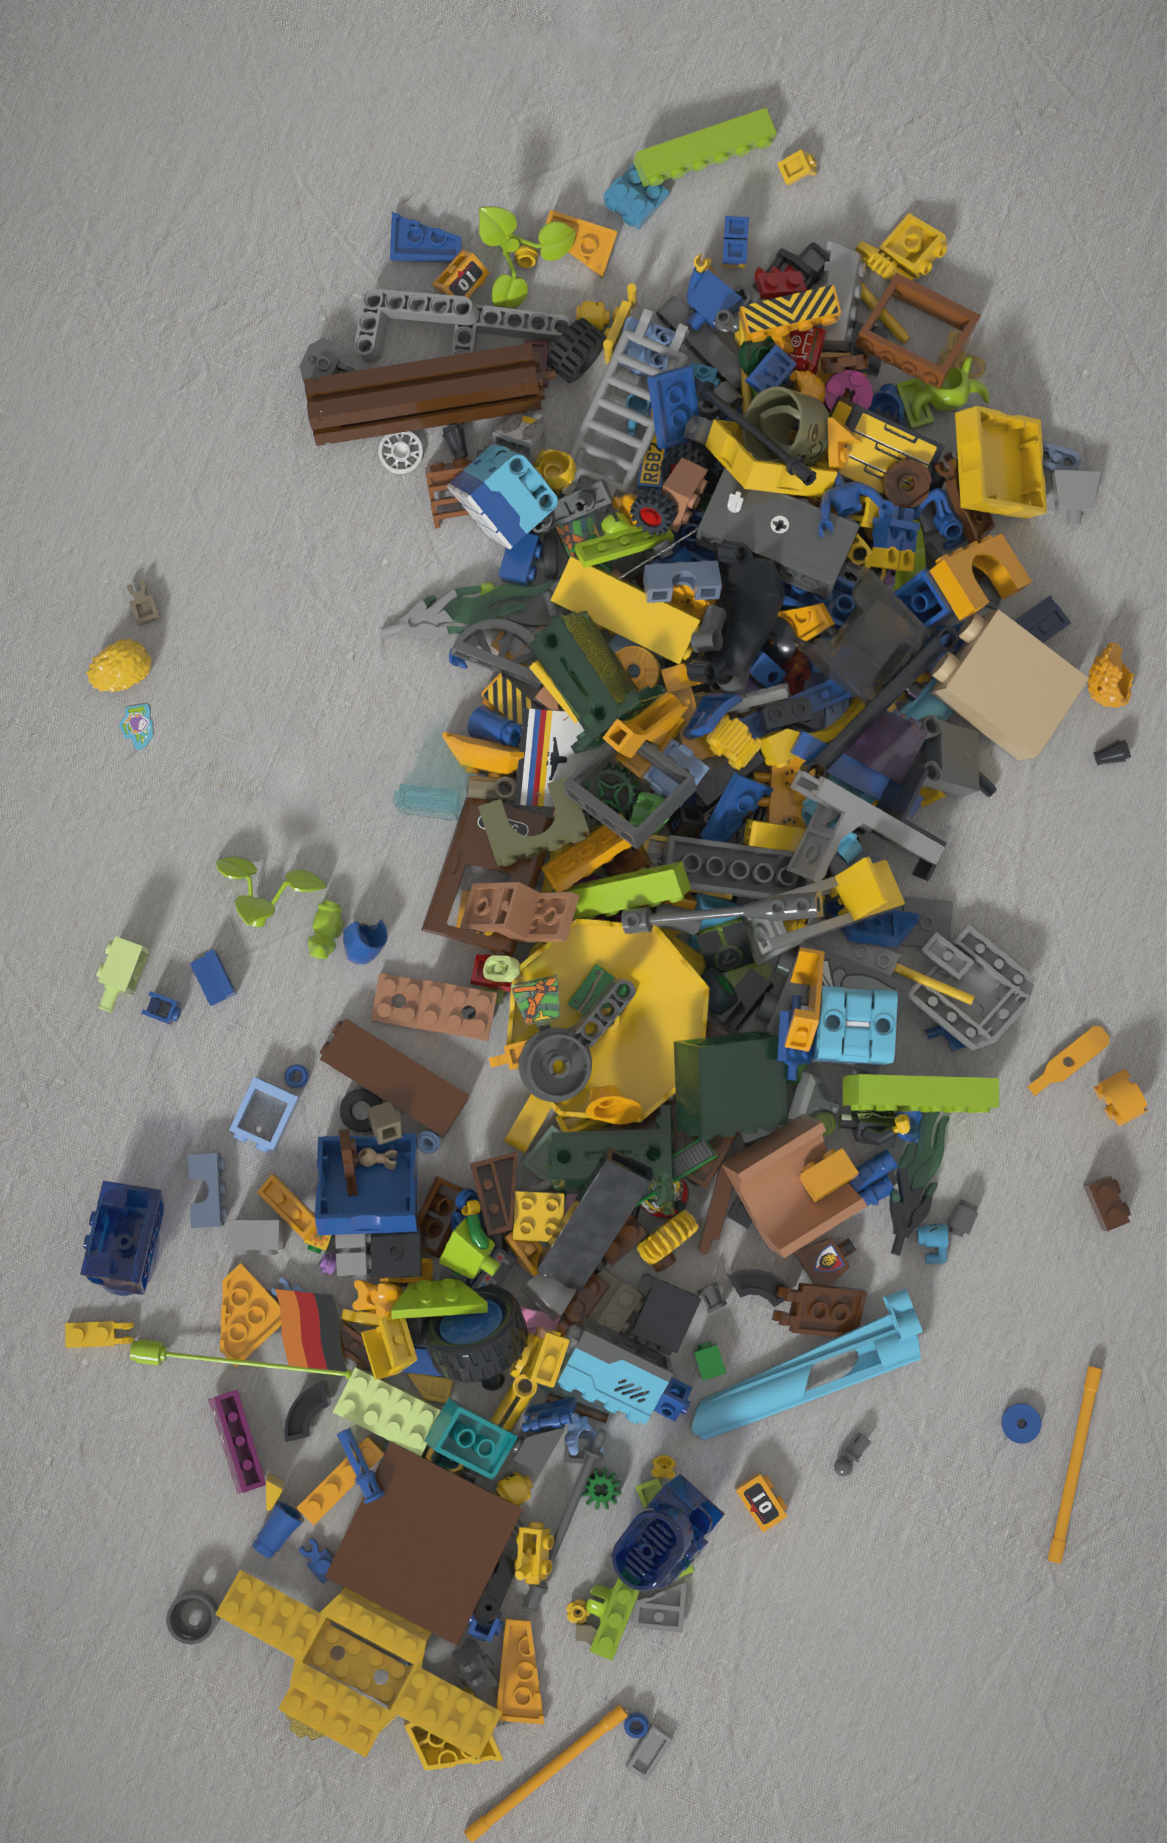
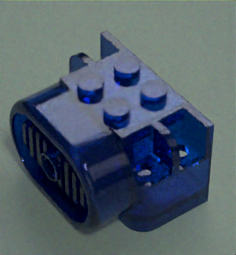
M109 1181L102 1182L96 1211L91 1212L89 1226H92L90 1235L86 1234L83 1248L86 1249L80 1275L87 1276L91 1283L101 1285L106 1291L114 1295L145 1294L147 1284L154 1273L160 1242V1228L165 1209L161 1190Z
M679 1474L659 1490L644 1511L633 1519L615 1543L610 1556L612 1557V1564L617 1576L625 1585L638 1591H649L656 1587L661 1588L667 1584L671 1585L684 1570L686 1571L695 1561L693 1557L707 1546L709 1542L706 1538L725 1513L684 1476Z

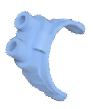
M572 1415V1422L567 1426L568 1433L565 1435V1442L568 1445L570 1454L577 1455L579 1436L581 1438H590L591 1447L597 1433L588 1423V1417L579 1418V1415Z

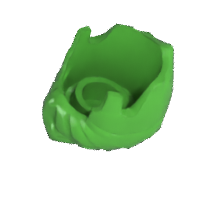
M649 792L639 793L638 800L633 806L630 823L637 828L666 798ZM669 818L652 835L657 834Z

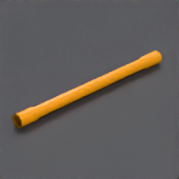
M1088 1366L1083 1398L1054 1536L1051 1539L1047 1558L1048 1561L1062 1564L1072 1506L1094 1401L1102 1374V1369Z
M620 1704L617 1705L599 1723L484 1816L479 1817L464 1830L467 1838L473 1843L487 1832L494 1823L601 1736L620 1724L628 1717L625 1709Z

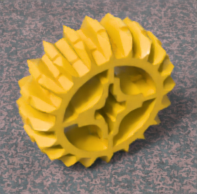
M683 1210L675 1217L668 1219L638 1244L637 1250L640 1253L639 1255L649 1265L657 1263L697 1231L699 1225L696 1223V1219L687 1210Z

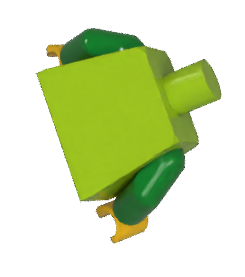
M477 1200L468 1201L467 1205L462 1208V1214L468 1217L453 1231L449 1241L446 1242V1248L439 1260L440 1264L452 1269L455 1275L466 1276L470 1279H474L481 1270L494 1276L501 1265L490 1257L495 1244L481 1228L479 1217L476 1215L480 1213L481 1209L480 1203Z

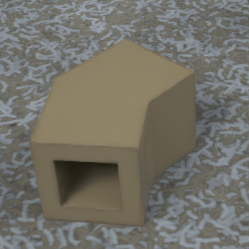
M576 1623V1641H586L591 1645L598 1628L592 1623Z

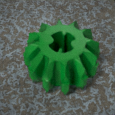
M606 1467L603 1468L602 1475H599L597 1468H593L595 1477L589 1476L588 1481L590 1483L587 1482L585 1486L588 1490L583 1491L582 1497L590 1495L586 1501L588 1506L593 1501H596L595 1509L599 1510L600 1503L603 1502L604 1508L607 1510L609 1509L608 1500L613 1504L617 1503V1499L613 1494L618 1496L622 1494L621 1490L614 1488L621 1485V1480L612 1482L616 1473L612 1472L607 1477ZM605 1483L607 1485L605 1487L607 1491L605 1494L603 1492H599V1494L595 1492L597 1491L596 1484L603 1485Z

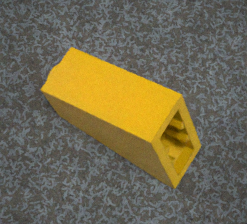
M746 819L743 843L749 846L795 852L806 828Z

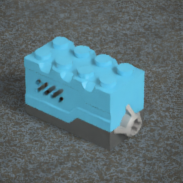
M582 1316L578 1326L571 1325L564 1336L570 1342L557 1377V1382L560 1383L559 1386L569 1392L576 1389L582 1392L581 1396L585 1400L592 1403L595 1400H599L604 1403L603 1407L612 1413L622 1411L626 1413L625 1418L635 1424L640 1422L646 1425L674 1374L670 1358Z

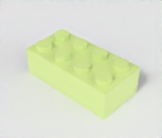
M357 1365L333 1413L422 1456L427 1446L424 1440L440 1414L442 1407L424 1400V1398L384 1378L375 1380L372 1372L366 1371Z

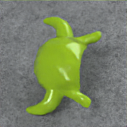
M967 356L964 359L962 368H954L950 371L940 389L920 380L924 389L917 393L912 404V413L916 420L920 419V411L923 405L930 403L939 411L953 412L967 403L969 393H978L986 404L989 403V393L984 383L976 379H969L972 362L971 356Z

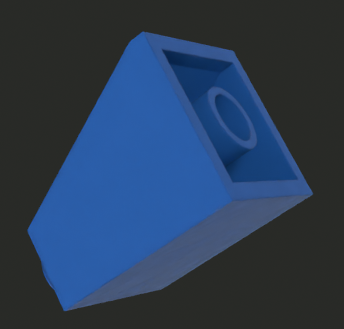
M924 569L891 594L892 599L915 636L946 623L956 615L930 574L929 569Z

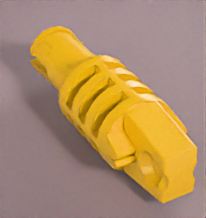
M861 241L854 250L860 253L863 263H866V267H870L873 272L876 271L877 275H881L883 279L892 280L896 273L912 281L915 279L898 267L897 261L891 260L890 256L887 257L884 252L881 253V250L874 246L872 247Z

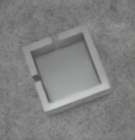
M230 1220L229 1250H235L236 1255L253 1254V1250H260V1255L278 1254V1250L284 1249L285 1220Z
M371 1233L335 1235L336 1249L340 1248V1253H336L337 1276L367 1275L371 1273Z

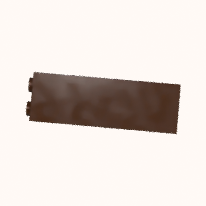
M346 1018L344 1022L340 1020L332 1032L335 1034L332 1041H326L319 1052L322 1055L320 1060L383 1100L390 1101L393 1106L442 1137H445L470 1096Z

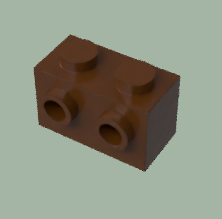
M1105 1176L1083 1185L1102 1231H1110L1130 1222L1128 1216H1131L1126 1202L1122 1203L1119 1193H1121V1188L1116 1179L1112 1180L1111 1176Z

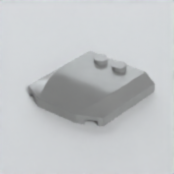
M969 924L955 939L953 945L974 961V965L959 982L936 964L926 975L975 996L972 1004H967L918 982L912 987L907 998L969 1050L974 1051L997 1042L1028 1007L1035 977Z

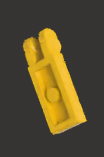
M95 1321L65 1323L66 1348L130 1344L134 1341V1337L116 1338V1329L134 1328V1322Z

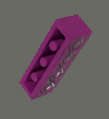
M238 1390L209 1398V1404L236 1493H245L265 1486V1478Z

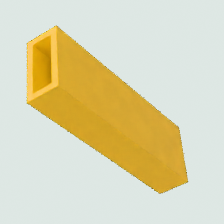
M577 556L570 557L550 600L677 664L684 663L692 653L691 635L694 631H699L702 618L670 602L647 603L644 589L621 578L619 579V577L595 565L583 568Z

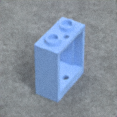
M253 1077L229 1131L234 1132L233 1137L246 1143L248 1139L256 1142L255 1147L268 1153L270 1149L276 1151L300 1097ZM257 1089L288 1103L271 1142L239 1128Z

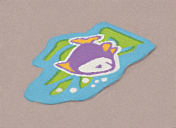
M148 704L126 707L125 717L119 724L124 738H131L137 750L145 748L153 738V724L149 718L150 706Z

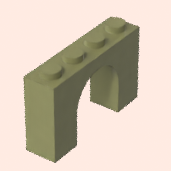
M570 776L547 783L556 810L555 819L548 830L536 836L522 835L511 827L501 799L478 806L498 866H510L515 864L516 860L525 857L526 859L537 857L540 852L546 850L555 851L562 848L564 844L570 842L579 843L590 836L581 807L566 796L563 783Z

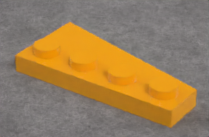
M505 1618L496 1709L503 1712L499 1721L545 1725L531 1622L526 1619Z

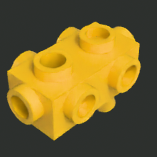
M529 1522V1526L519 1527L517 1534L518 1557L515 1560V1576L518 1580L525 1579L527 1584H540V1580L547 1579V1575H550L553 1565L552 1561L549 1560V1550L553 1548L554 1536L550 1534V1528H544L543 1522Z

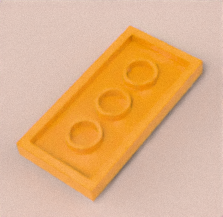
M602 825L592 832L590 836L586 837L584 841L576 843L542 866L541 869L556 892L566 891L575 882L591 875L600 865L610 862L615 855L629 849L632 845L607 826Z

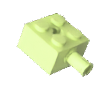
M115 936L114 940L109 941L105 952L108 954L105 964L101 963L97 972L98 982L106 987L97 1008L110 1013L113 1012L112 1010L119 993L123 991L134 995L150 953V949Z

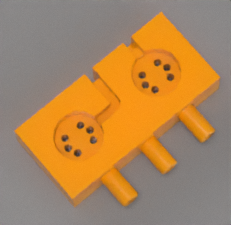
M794 757L790 759L791 763L784 767L777 768L776 765H769V773L754 772V780L768 782V785L774 789L769 796L762 797L757 803L759 806L767 807L766 821L764 822L807 829L801 815V810L804 807L802 802L807 797L790 788L805 760ZM815 769L811 770L808 774L815 777Z

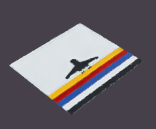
M523 708L519 752H524V757L518 761L514 805L554 807L547 783L571 776L604 743L603 736L606 730L607 715L590 713L575 724L565 711ZM594 779L589 787V792L596 797L599 794L600 788Z

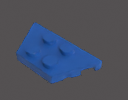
M827 901L826 912L833 918L839 916L838 912L845 908L843 904L839 905L837 902ZM894 910L841 928L840 930L852 942L898 948L918 924L920 915L919 913Z

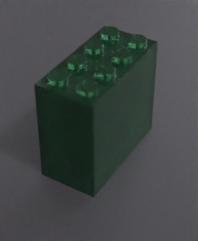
M751 1031L674 1041L677 1130L687 1132V1136H699L701 1140L714 1139V1135L719 1134L723 1137L735 1136L736 1132L739 1131L751 1134L756 1133L757 1129L763 1128V1130H777L778 1126L787 1125L786 1064L782 1061H777L779 1035L763 1031Z

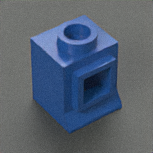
M150 991L148 995L151 996L147 1009H143L141 1014L172 1025L173 1021L177 1022L182 1012V1008L179 1007L180 1002ZM162 1002L171 1005L167 1017L158 1014Z

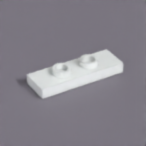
M785 683L744 693L740 696L743 698L742 702L731 708L728 712L736 711V713H743L749 711L752 706L759 705L762 707L774 703L773 701L788 698L790 693L788 684Z

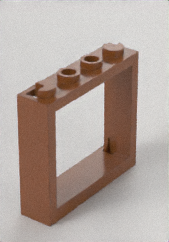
M896 273L860 330L855 347L882 360L886 364L902 370L908 375L924 381L926 384L940 389L974 333L981 315ZM892 296L962 331L961 336L942 367L871 332V329Z

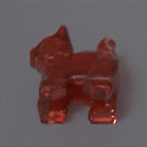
M801 646L796 648L789 663H781V669L786 672L783 678L784 682L788 684L792 695L804 691L803 680H809L812 674L809 668V659L805 657Z

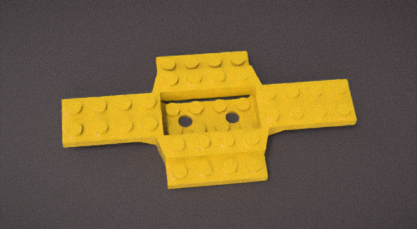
M239 1570L215 1614L219 1618L295 1659L290 1688L278 1710L367 1758L378 1735L399 1716L473 1757L480 1759L503 1713L422 1669L426 1645L432 1632L345 1587L319 1613L248 1573ZM331 1621L361 1636L362 1638L372 1642L373 1644L383 1648L384 1650L394 1654L395 1656L407 1661L412 1665L406 1666L398 1662L397 1660L387 1656L386 1654L376 1650L375 1648L363 1643L362 1641L332 1626ZM335 1646H340L345 1651V1655L340 1661H335L330 1656V1652ZM312 1664L315 1667L345 1682L346 1684L378 1700L379 1702L387 1705L388 1709L308 1665ZM378 1670H385L388 1673V1681L385 1684L379 1685L374 1681V1674Z

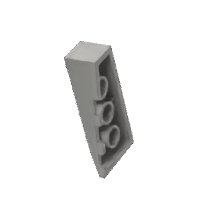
M827 241L826 250L830 253V262L825 261L824 266L827 286H835L841 314L839 320H836V323L832 325H818V328L827 330L822 350L849 351L850 343H853L855 336L853 323L858 319L857 300L861 299L862 285L860 283L861 277H865L866 263H863L860 253L833 241Z

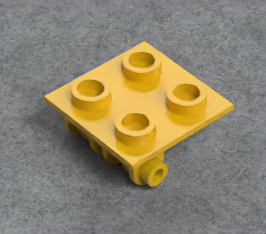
M515 1191L513 1240L548 1242L563 1219L565 1193Z

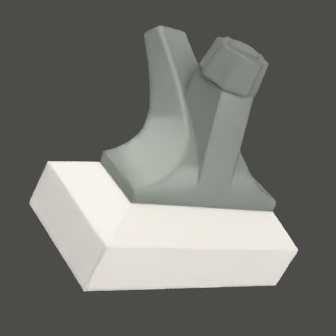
M802 1072L801 1081L798 1084L788 1118L793 1120L803 1113L812 1118L822 1112L839 1114L841 1110L840 1103L831 1102L824 1095L820 1078Z

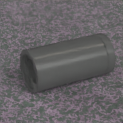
M666 903L649 907L652 914L694 911ZM701 920L653 924V926L695 935L700 928Z

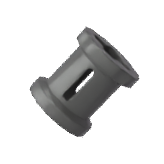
M717 1282L698 1290L699 1295H702L708 1307L707 1313L727 1305V1301L722 1299L717 1289Z

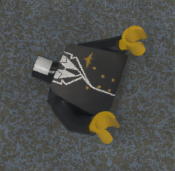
M852 1111L851 1115L840 1114L838 1120L839 1128L852 1130L856 1142L887 1148H895L898 1132L906 1134L910 1130L908 1116L902 1114L895 1117L894 1111Z

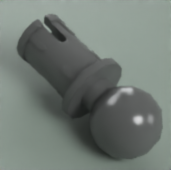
M858 1432L849 1447L843 1450L846 1456L835 1461L834 1471L836 1474L842 1477L850 1475L853 1470L852 1463L854 1460L858 1463L860 1462L859 1458L869 1444H871V1441Z

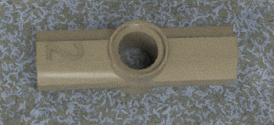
M468 776L467 797L490 800L501 799L502 803L507 801L515 802L517 780H512L509 777ZM505 785L508 787L509 794H501L498 786Z

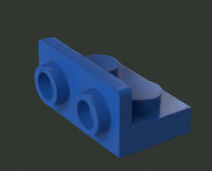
M774 345L745 379V382L759 394L770 387L779 386L781 383L786 384L790 380L789 377L793 373L792 369L797 363L780 347Z

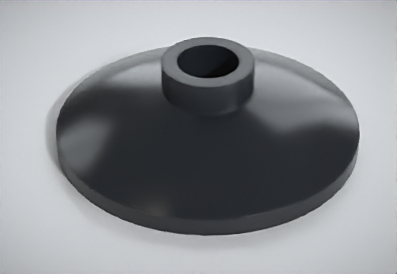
M777 616L760 650L776 664L788 661L795 653L797 636L792 625L784 618ZM769 638L773 640V645H771Z

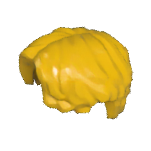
M553 449L543 451L538 467H535L547 485L554 491L567 488L574 480L575 473L577 472L576 463L570 454Z

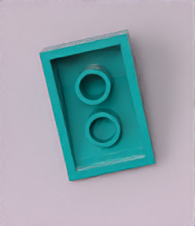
M448 1398L424 1441L434 1451L494 1480L518 1436L469 1407Z

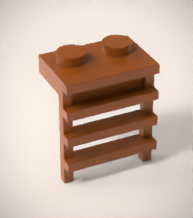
M466 457L453 459V463L444 464L443 461L429 463V467H425L435 529L440 528V519L470 515L466 509L437 513L436 506L459 501L455 496L439 499L434 497L435 491L447 490L448 487L446 485L472 463V460H467Z

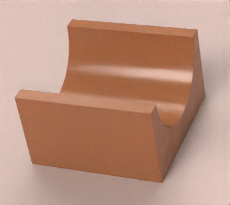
M804 1113L721 1164L764 1243L783 1258H786L867 1207L864 1199L854 1191L849 1183L816 1203L813 1201L799 1177L803 1173L801 1169L813 1161L817 1164L824 1160L822 1156L828 1152L823 1139V1133L826 1129L822 1122Z

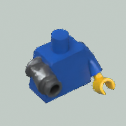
M703 253L694 258L695 267L689 280L687 303L694 313L686 323L694 331H697L706 322L713 329L718 328L722 332H728L733 327V314L744 305L742 297L709 269L705 272L704 268L710 266L712 261L711 258H708L705 264L701 262Z

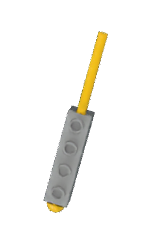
M810 918L807 923V919H800L796 922L797 929L821 921ZM840 929L806 941L893 977L895 972L971 1005L975 996L898 964L900 955L874 944H859L849 941Z

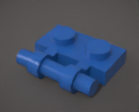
M575 1397L528 1406L524 1414L525 1422L522 1423L523 1432L532 1431L533 1433H538L544 1428L554 1427L556 1429L563 1427V1424L571 1423V1416L577 1407Z

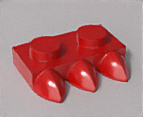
M789 265L785 268L784 272H781L775 266L771 268L769 273L760 267L755 271L754 279L761 299L778 298L807 291L801 271H796Z

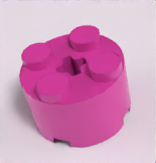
M845 370V372L835 373L825 383V407L829 413L837 397L845 393V388L847 391H852L853 395L850 396V401L866 409L870 407L873 397L872 386L861 372Z

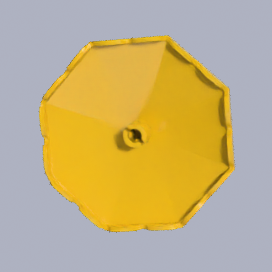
M575 919L571 923L570 933L566 942H547L519 965L520 973L511 983L506 1045L529 1040L540 1031L539 1026L549 1024L550 1028H571L582 1014L571 1007L568 1002L596 964L615 978H623L632 982L636 992L633 999L592 1047L589 1046L592 1057V1071L586 1086L580 1093L569 1100L547 1103L559 1116L589 1118L586 1115V1108L590 1104V1089L592 1087L612 1085L616 1086L624 1097L635 1100L642 1106L641 1116L634 1121L641 1122L703 1070L709 987L657 926H653L651 932L625 934L622 922ZM557 974L558 1004L544 1003L539 1004L538 1008L558 1006V1016L530 1023L525 1022V1011L521 1012L519 1001L533 994L534 991L525 992L516 998L512 990L513 984ZM610 1008L602 1009V1015L609 1013ZM589 1022L585 1026V1033L590 1034L594 1030L593 1022ZM561 1060L554 1062L552 1067L554 1072L561 1070L563 1065Z

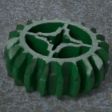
M610 761L607 767H604L584 789L589 792V787L595 779L600 788V793L596 798L603 803H610L617 809L614 810L616 813H621L628 820L629 815L626 811L629 810L633 813V806L631 804H635L638 800L634 796H639V793L642 792L639 789H634L640 785V781L632 782L631 780L635 778L636 774L632 772L627 775L626 773L629 769L626 766L623 770H620L621 762L617 761L614 768L611 767ZM614 774L622 779L610 783L602 778L601 775ZM627 784L629 797L627 802L622 805L617 794ZM604 786L605 788L609 787V790L610 788L615 789L613 791L614 799L609 798V795L608 797L603 796L605 793ZM590 814L589 819L592 820L594 817Z

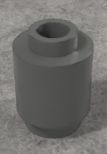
M960 1199L959 1203L955 1204L948 1220L947 1226L951 1227L949 1232L963 1237L964 1234L969 1235L978 1216V1206Z

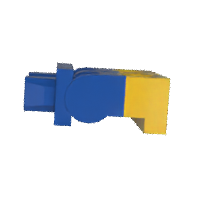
M894 506L893 515H891L888 509H884V518L873 517V525H875L872 531L874 539L872 555L866 556L865 566L913 572L917 543L916 531H919L920 523L913 522L915 509Z

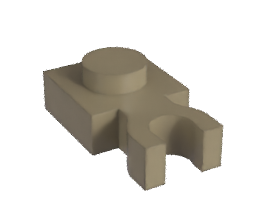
M144 580L139 581L141 589L138 592L134 591L131 584L126 585L129 593L135 598V600L129 603L138 626L161 618L153 595L146 596L147 585Z

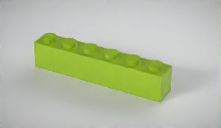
M763 108L637 151L633 163L643 187L648 185L654 187L660 185L666 179H678L684 176L686 172L692 170L695 172L701 171L712 163L722 164L730 157L736 155L742 157L753 149L768 148L772 145L777 132L767 108Z
M680 861L575 884L570 889L562 892H573L579 895L573 921L580 918L591 920L604 913L605 916L617 914L619 910L640 908L642 905L647 904L648 907H654L666 900H670L671 903L677 902L685 898L684 895L691 889L683 862Z

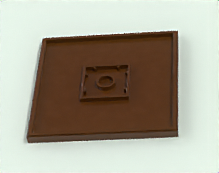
M390 1442L375 1472V1479L380 1490L384 1491L385 1495L367 1504L364 1503L365 1497H363L325 1577L433 1634L458 1645L524 1508L422 1456Z

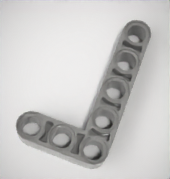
M370 289L363 296L354 348L366 362L373 363L378 361L382 355L389 318L472 325L479 318V310L465 296ZM380 300L378 305L373 306L376 301ZM399 302H402L400 307L395 308ZM421 304H424L421 310H417ZM447 305L443 312H439L443 306ZM469 307V311L462 314L463 310ZM376 322L375 326L369 329L370 325ZM372 345V346H371V349H370L369 351L365 352V349H366L368 346Z
M474 304L479 310V318L472 325L455 324L451 356L475 352L477 333L556 342L562 334L556 331L557 326L564 325L568 328L572 322L565 315ZM469 307L465 308L462 314L467 313L469 311ZM493 316L497 318L494 324L485 322L488 317ZM516 319L521 324L517 327H512L509 325V322ZM540 322L544 324V327L541 330H535L532 328V325ZM467 336L471 341L467 344H461L459 339Z

